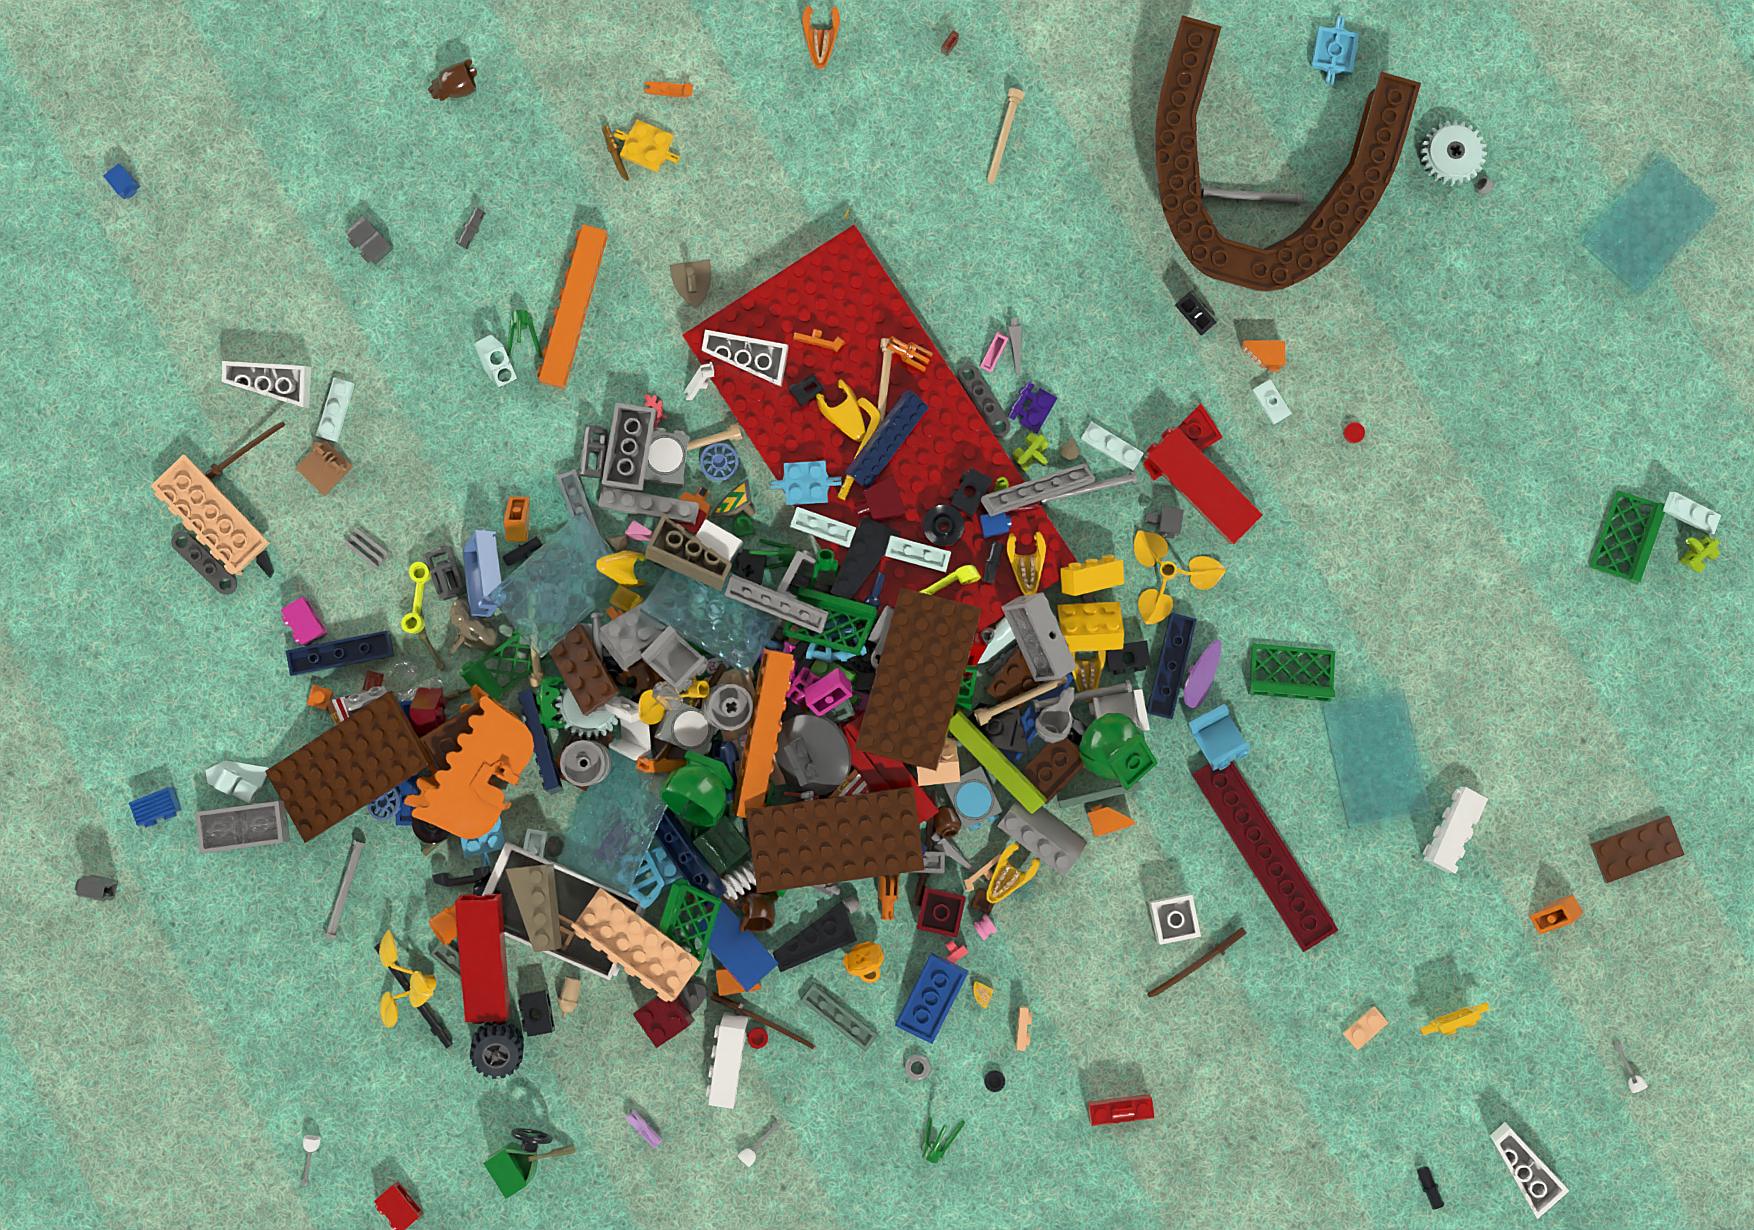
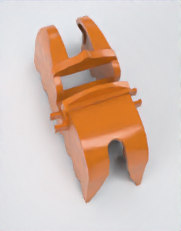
M477 685L472 687L470 693L475 699L474 704L479 702L480 707L484 710V714L469 717L468 723L473 728V732L471 734H460L457 742L462 747V750L460 752L452 751L446 755V761L451 765V768L447 771H437L433 764L430 765L428 769L431 770V775L429 777L420 776L416 780V785L421 789V792L417 795L408 794L404 799L406 805L415 807L412 811L413 817L431 823L464 839H475L487 834L497 823L502 810L509 809L512 804L504 798V793L494 786L495 783L491 775L494 774L502 780L518 785L521 778L519 774L528 764L534 749L532 734L518 716L495 699L492 701L487 696L489 695ZM462 705L459 710L460 713L472 705Z

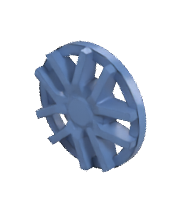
M713 443L703 451L700 465L708 478L715 481H724L735 474L739 465V459L736 451L730 445ZM717 446H722V453H717ZM725 447L728 448L731 451V453L725 455ZM714 448L715 455L708 453V451ZM705 455L712 457L711 461L704 460ZM734 455L735 460H727V457ZM704 463L711 464L707 470L704 467ZM735 463L734 469L732 470L728 464ZM712 468L716 469L713 476L709 474ZM727 468L731 472L727 476L723 472V469ZM720 471L723 477L718 478L716 475Z
M398 787L376 799L375 803L367 805L369 813L375 819L381 821L389 820L395 817L397 812L401 810L400 797L402 795L398 792Z

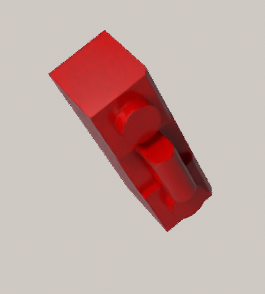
M1149 1094L1087 1102L1091 1126L1155 1118L1153 1101Z

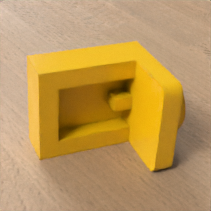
M618 584L609 602L627 612L641 604L643 598L632 590Z

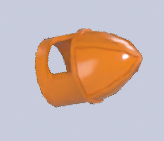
M455 905L444 908L443 911L428 920L434 934L444 946H447L453 939L458 937Z

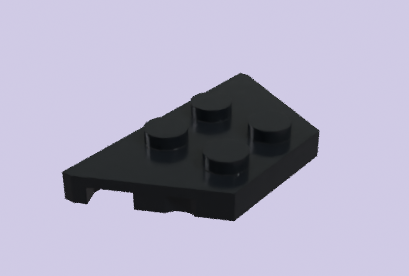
M979 702L978 705L974 708V710H977L981 707L983 709H989L991 707H994L995 705ZM1009 708L992 716L988 723L982 726L977 722L974 710L967 717L997 749L1029 755L1030 751L1019 710Z

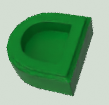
M740 515L735 518L733 522L735 537L739 538L755 534L753 522L748 516Z

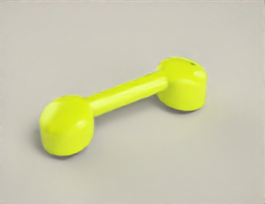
M422 562L413 563L409 569L411 579L416 582L413 611L406 614L401 621L402 629L411 634L421 632L425 626V620L420 614L424 585L430 580L431 575L428 565Z
M965 565L920 592L933 595L957 579L962 585H966L979 580L981 576L975 566Z

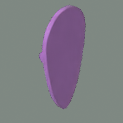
M1216 639L1203 652L1196 665H1190L1187 668L1190 675L1184 688V701L1188 707L1197 708L1200 706L1209 692L1220 659L1221 640Z

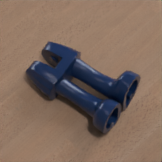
M713 740L710 758L723 762L733 779L734 785L731 790L725 788L727 801L734 800L738 781L735 771V761H739L738 752L733 741Z

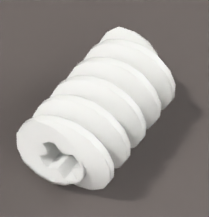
M752 858L750 861L744 862V866L740 865L737 867V870H732L730 875L726 874L724 880L720 879L727 889L723 894L727 899L730 896L735 900L738 899L736 892L744 895L743 887L748 891L751 890L749 883L756 886Z

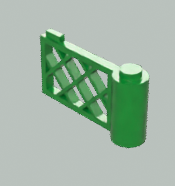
M521 624L512 631L514 635L475 662L468 661L461 667L462 671L460 674L471 689L474 685H477L497 701L503 693L533 672L532 666L530 667L532 663L531 650H529L528 659L517 658L519 647L530 649V645L519 644L520 636L528 631V625L524 627ZM538 639L539 650H542L546 655L540 660L542 666L552 659V656ZM507 646H514V657L502 656L503 649ZM490 658L498 659L497 670L488 669L484 662ZM502 659L513 661L511 672L500 670ZM516 661L527 663L526 670L523 673L514 672ZM499 674L510 675L509 683L501 687L498 683Z

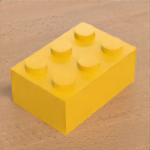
M1120 602L1061 604L1057 606V624L1062 635L1065 637L1070 652L1123 649L1124 628Z

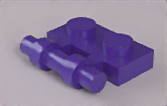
M1027 381L1025 386L1021 387L1020 395L1016 402L1012 403L1011 411L1007 417L1015 420L1019 414L1023 417L1020 425L1038 434L1057 397L1041 388L1036 395L1033 394L1031 390L1034 384ZM1026 399H1029L1032 403L1026 411L1022 406Z

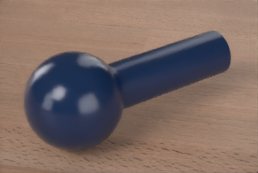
M878 572L871 595L867 596L864 600V604L874 606L876 610L881 605L879 595L886 574Z

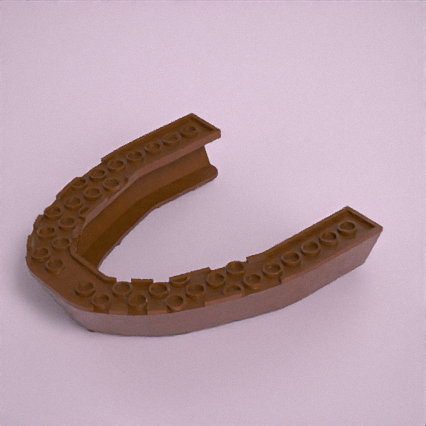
M1182 15L1159 96L1155 127L1156 171L1164 216L1172 235L1192 265L1204 275L1254 291L1272 292L1287 288L1314 275L1332 262L1370 217L1384 194L1398 164L1421 83L1385 72L1379 74L1376 88L1367 97L1349 164L1301 227L1288 237L1264 249L1224 238L1214 226L1213 220L1202 203L1196 115L1222 26Z

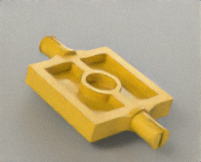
M638 119L628 134L618 129L614 133V137L624 141V146L620 153L621 158L655 173H658L661 165L666 160L676 164L680 160V156L670 152L674 135Z
M1485 1002L1477 1006L1464 1007L1429 1021L1430 1024L1420 1027V1031L1423 1036L1432 1032L1445 1033V1035L1454 1034L1459 1027L1465 1026V1028L1476 1025V1021L1482 1019L1480 1013L1490 1010L1489 1005Z

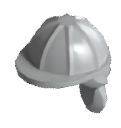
M1073 687L1063 690L1058 703L1047 706L1037 717L1035 728L1039 737L1044 739V741L1055 743L1069 735L1073 720L1069 710L1070 705L1074 701Z

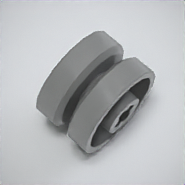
M718 684L711 687L709 694L703 698L701 710L704 719L711 726L723 730H736L743 727L750 720L753 713V702L750 694L743 687L736 684Z
M594 740L573 742L566 747L560 760L561 772L566 780L573 785L582 787L599 784L605 780L612 766L611 754L607 747Z

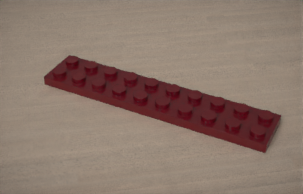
M1233 761L1222 770L1218 768L1213 771L1208 763L1192 773L1191 776L1301 951H1307L1339 931Z

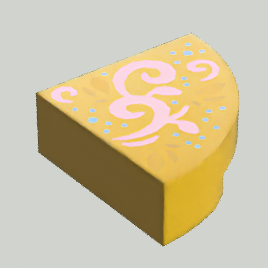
M975 981L973 985L975 999L980 1006L986 1009L994 989Z

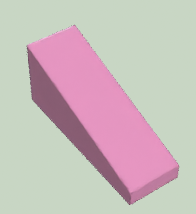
M997 332L980 366L982 369L992 373L1010 337Z
M633 520L624 534L633 540L650 541L653 532Z

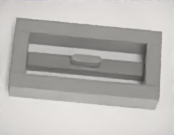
M356 528L354 534H351L349 540H346L344 543L376 570L390 555V553L359 528ZM360 535L384 555L380 557L356 537ZM352 542H356L365 551H367L370 555L377 559L378 562H373L370 558H368L365 554L358 550L354 545H352Z

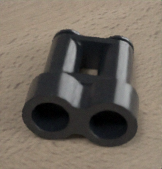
M814 373L799 383H793L788 387L801 408L807 405L808 401L818 393L824 391L823 386L818 384ZM812 383L816 385L809 391H804V389Z

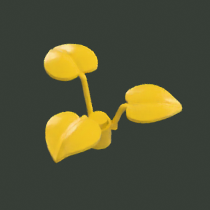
M1141 530L1136 533L1134 553L1137 561L1145 567H1151L1157 561L1161 565L1160 574L1163 578L1160 592L1155 589H1148L1139 597V612L1143 622L1147 625L1161 622L1171 613L1173 599L1171 596L1163 593L1167 580L1174 579L1177 573L1191 575L1190 582L1195 588L1208 590L1214 587L1226 572L1225 567L1220 562L1206 556L1193 558L1189 562L1190 572L1181 570L1171 561L1163 562L1160 560L1168 553L1167 541L1161 535Z
M683 633L678 634L684 639ZM694 677L692 685L684 691L685 693L661 699L656 690L645 691L639 700L640 721L644 724L660 722L666 713V708L663 705L664 701L691 697L692 700L689 702V705L693 707L698 698H704L709 694L708 683L706 681H697L696 677Z
M388 930L379 948L382 965L412 974L410 978V991L394 995L393 997L391 992H386L381 998L380 1015L386 1028H391L398 1019V1006L395 1001L398 998L409 995V1000L413 1007L421 1006L434 993L436 978L433 974L423 975L421 971H413L396 965L394 962L397 959V948L391 930Z

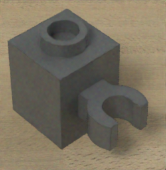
M1163 506L1160 515L1147 513L1145 522L1159 524L1157 533H1162L1164 538L1174 539L1175 536L1181 533L1184 510Z

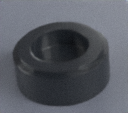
M997 1070L989 1071L984 1078L986 1088L991 1092L1002 1090L1005 1086L1004 1075Z

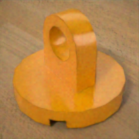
M862 942L852 947L849 954H845L843 964L849 974L860 976L864 982L872 983L880 978V965L883 963L885 955L881 945H875L874 942Z

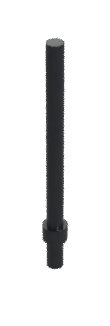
M381 942L374 946L378 954ZM389 966V970L404 991H410V983L403 973ZM425 1004L416 1007L431 1027L430 1031L432 1034L439 1038L446 1049L450 1047L453 1043L444 1032L445 1028L441 1022L438 1023Z

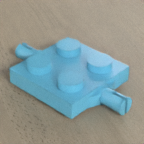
M1337 16L1335 27L1326 28L1319 26L1311 68L1327 72L1325 82L1327 85H1334L1335 74L1337 73L1347 75L1353 73L1359 33L1343 29L1346 18L1344 16L1342 18Z
M826 461L784 463L783 480H771L770 484H779L772 485L771 490H784L786 505L828 503L827 492L829 486H841V482H833L841 481V477H828Z
M500 816L497 823L487 834L475 839L460 837L464 858L481 855L482 866L491 865L489 853L503 849L505 845Z

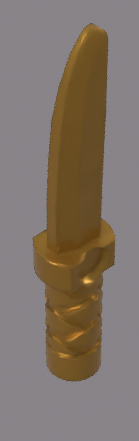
M609 125L603 126L601 129L608 145L607 150L611 153L622 178L628 181V175L617 150L619 149L618 144H615Z

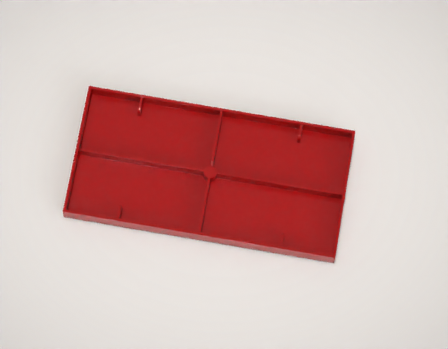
M855 224L682 334L700 365L712 362L714 377H709L776 481L783 480L784 463L826 461L828 477H841V481H833L841 482V486H829L827 492L828 503L793 505L795 510L799 507L856 528L855 533L862 516L872 520L870 513L858 517L854 506L865 501L863 492L867 489L853 481L845 500L837 496L847 476L845 471L853 462L862 441L857 442L828 420L820 411L816 396L801 408L788 387L793 383H799L814 373L818 384H821L824 388V391L819 394L824 396V401L828 407L834 408L847 399L846 393L838 387V381L842 379L853 390L857 401L863 397L878 408L884 355L882 348H880L881 339H890L893 336L905 344L912 342L933 353L932 357H929L917 350L915 351L929 359L928 364H924L914 358L911 359L926 367L924 372L902 361L900 354L892 353L885 417L906 390L912 391L929 408L870 487L893 476L906 511L905 516L875 522L901 532L898 538L951 552L946 572L884 555L853 596L855 602L864 604L865 598L871 595L878 572L886 574L879 595L881 605L877 609L879 618L886 606L895 609L900 588L920 592L955 572L958 568L965 565H973L981 576L979 580L962 585L957 579L934 593L933 596L982 608L976 630L977 633H980L1005 616L1002 606L1019 596H1024L1007 552L1010 534H1014L1016 537L1015 553L1017 555H1031L1037 551L1036 540L1034 539L1036 532H1040L1044 538L1046 553L1039 585L1035 594L1041 593L1061 580L1060 568L1069 567L1070 563L1078 562L1038 501L1034 502L1039 505V508L1036 510L1005 512L1006 515H1010L1012 527L1009 528V532L1006 534L988 538L983 537L979 518L989 513L981 502L972 518L960 512L964 519V531L960 539L954 544L938 546L930 542L925 536L923 520L926 513L937 505H951L952 501L949 498L954 489L959 490L962 484L959 480L964 471L969 472L970 468H973L993 479L985 495L993 492L995 483L1000 477L1007 479L1009 487L1025 483V481ZM816 329L822 331L821 339L834 342L839 337L845 344L836 352L833 349L794 340L793 337L794 333L812 337L813 330ZM705 330L788 345L789 349L782 387L703 352L702 346ZM812 383L804 391L807 392L816 385ZM859 406L865 430L867 431L871 416ZM972 487L964 489V494L968 497L976 494ZM941 523L939 525L940 529H947V524ZM812 535L821 550L829 549L833 551L834 560L838 561V570L840 571L849 548ZM994 541L1004 544L999 561L1001 565L998 566L994 583L989 584L983 582L982 577L986 566L984 561L988 558L991 542Z

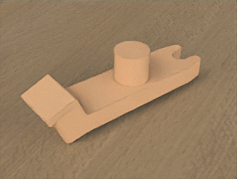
M1001 854L997 855L972 877L964 880L966 892L975 890L973 882L982 875L988 881L992 878L994 872L991 868L998 863Z

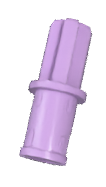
M636 1110L625 1119L638 1131L637 1135L640 1134L653 1148L661 1143L662 1138L649 1126L650 1123H646Z

